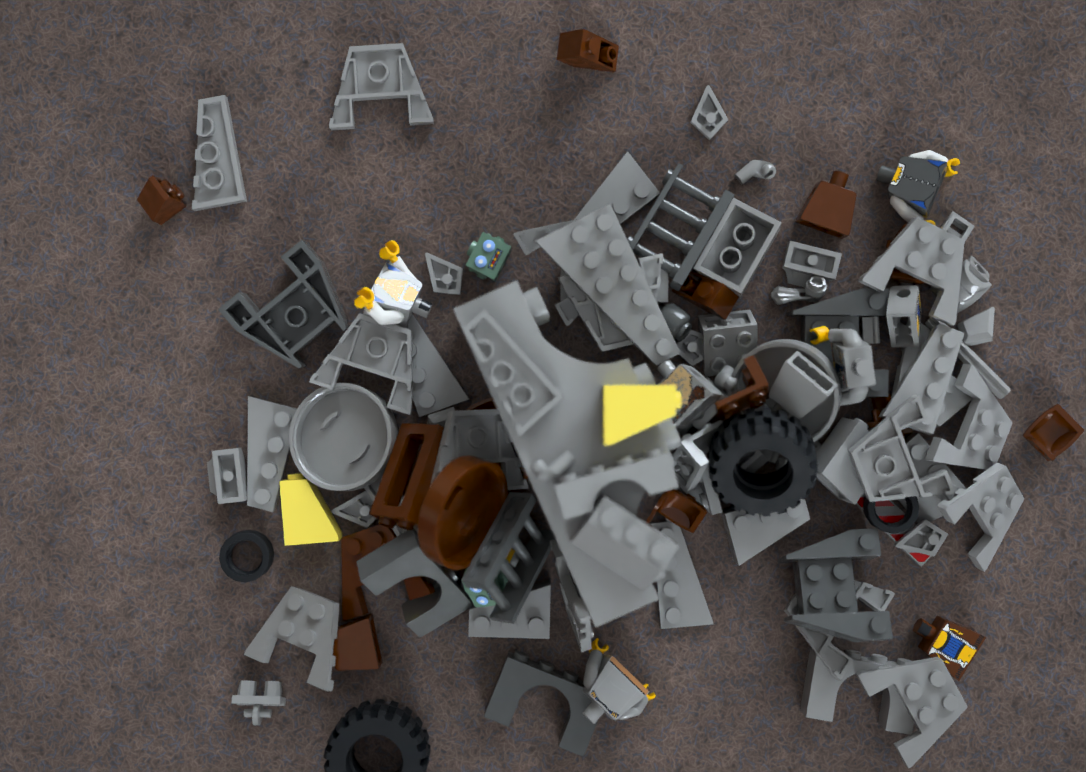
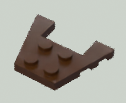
M379 524L341 537L343 621L369 613L361 586L364 584L360 581L356 561L396 538L397 536L392 528ZM423 576L404 579L409 600L435 592L432 584H428Z

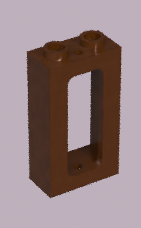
M401 424L369 513L379 519L378 524L388 528H394L397 525L402 529L413 531L414 527L418 528L421 506L430 487L444 427L441 425ZM422 444L404 499L402 501V504L398 506L407 479L409 477L414 459L416 457L419 445Z

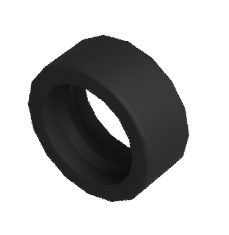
M866 496L863 503L864 514L871 525L883 532L892 534L904 532L912 527L918 518L920 509L918 498L916 496L905 497L907 504L906 514L898 522L888 523L881 520L875 511L876 501L870 502L866 499Z
M244 530L233 534L225 540L220 549L219 561L222 570L228 577L235 581L246 583L255 581L268 572L273 564L274 550L267 536L259 531ZM240 541H253L260 547L263 555L262 562L255 570L242 571L233 563L232 550Z

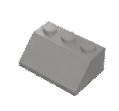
M733 198L693 269L705 277L723 283L741 299L779 233L782 222Z
M912 432L905 437L907 448L919 478L940 469H945L948 471L955 492L960 488L967 489L945 463L925 460L930 446L919 433ZM935 494L930 497L916 496L920 507L916 522L919 523L923 519L931 522L942 517L943 515L937 505L943 500L950 501L955 497L954 494ZM897 499L907 510L906 500Z
M603 493L593 506V512L587 515L570 543L643 591L664 571L679 548V545L674 540Z

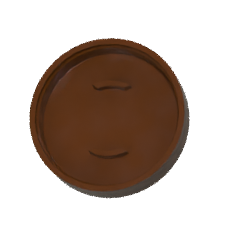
M466 455L450 462L434 479L422 503L418 520L419 545L428 559L452 570H461L469 567L508 496L506 477L498 465L473 455Z

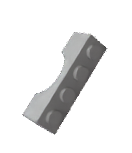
M660 447L643 452L644 457L633 460L632 456H627L615 460L616 465L604 468V464H599L587 468L588 473L576 476L575 472L559 476V482H555L554 487L564 520L593 512L594 501L599 491L605 485L615 480L625 479L634 481L643 486L650 495L679 487L669 452H661Z

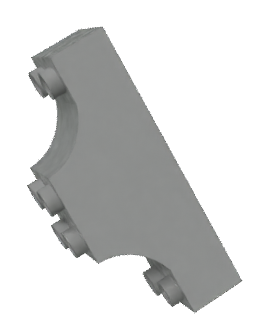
M514 281L454 308L462 329L485 309L564 396L520 436L467 338L595 627L658 600L659 597L652 583L665 578V572L663 571L643 591L570 543L589 513L564 520L554 483L559 482V478L539 480L535 478L536 475L531 471V466L539 459L543 460L546 465H549L564 451H568L575 458V462L561 475L575 472L576 476L588 473L587 468L599 464H604V468L616 465L615 460L627 456H632L633 460L644 457L643 452L659 447L661 452H669L672 464L675 465L670 451L682 446V442L671 418L612 445L603 444V385H656L646 363L632 367L628 358L613 363H588L560 352L547 342L539 331L538 326L550 322V315L538 288L535 287L522 293L518 281ZM615 480L605 485L599 491L594 505L603 493L636 515L646 490L643 486L631 480Z

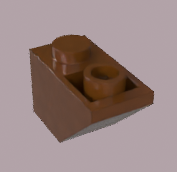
M585 29L560 33L557 60L572 67L616 72L619 45Z
M154 175L148 178L137 198V201L151 220L160 225L186 207L182 200L185 195L175 184L171 185L166 179L161 180Z
M692 271L688 274L679 291L672 290L676 295L724 320L727 319L739 298L723 283Z

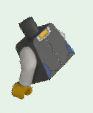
M931 150L911 154L909 157H901L896 169L881 166L876 181L889 184L887 193L890 204L909 223L916 217L921 219L928 217L944 177L958 174L957 171L951 169V165L957 166L960 164V161L957 158L948 160L945 156ZM925 220V221H927V222H929V223L935 225V222H934V221H932V220Z

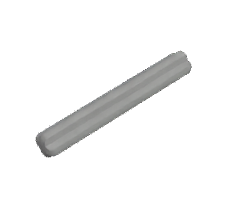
M932 317L925 323L931 331L937 324L947 326L945 323ZM962 341L957 357L964 364H972L997 398H1004L1011 391L1010 388Z

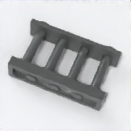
M678 163L674 171L668 170L662 181L665 187L635 237L629 236L627 239L633 253L641 258L656 254L639 244L646 230L683 251L682 254L686 258L682 265L678 262L674 264L663 258V264H661V269L668 272L669 277L673 279L669 287L676 291L680 290L735 194L725 190L721 197L717 195L713 197L678 177L683 168V165ZM675 187L709 206L708 210L712 211L709 219L707 220L704 217L700 219L666 200L665 198L671 188ZM659 208L696 229L695 232L699 233L696 241L689 240L688 242L654 223L652 220Z
M510 492L461 580L467 588L487 590L496 602L489 617L493 621L515 623L551 551L549 541L556 539L553 531L540 530L529 515L537 501L532 493ZM523 525L531 536L526 547L518 537ZM511 548L514 549L520 558L514 569L506 559ZM500 570L508 579L503 592L494 582Z

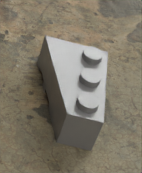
M801 498V504L794 509L789 507L786 508L787 512L779 515L777 512L771 513V516H762L761 513H755V516L748 515L745 510L741 509L739 512L731 507L722 509L721 516L733 561L740 566L810 520L806 501Z
M551 579L533 585L514 624L491 620L489 617L495 606L476 608L472 606L469 608L468 637L549 639Z

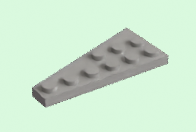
M611 204L535 241L654 365H659L680 354L678 346Z

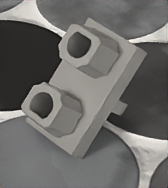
M241 680L237 695H232L231 704L253 706V709H244V717H252L253 725L259 726L263 718H271L272 709H264L263 706H286V698L282 697V682L265 681L264 696H256L257 682Z

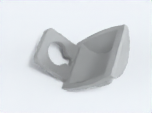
M973 256L962 262L957 313L975 303L992 286L989 282L988 271ZM931 286L930 290L937 296L939 289Z

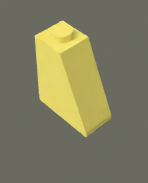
M603 385V444L612 445L675 416L676 409L681 408V392L676 391V385Z
M301 473L287 474V479L279 481L285 546L335 542L342 539L343 532L315 484L304 478Z

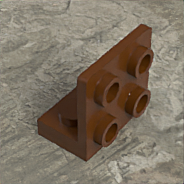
M754 355L744 359V369L741 370L742 380L746 389L714 403L719 420L726 419L730 421L731 416L737 412L741 414V411L749 407L757 409L766 404V400L769 399V383Z

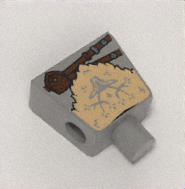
M666 360L657 368L664 378L658 385H676V391L681 392V408L676 409V415L671 417L676 428L685 429L722 396L721 392L692 366L681 364L675 367L671 360Z

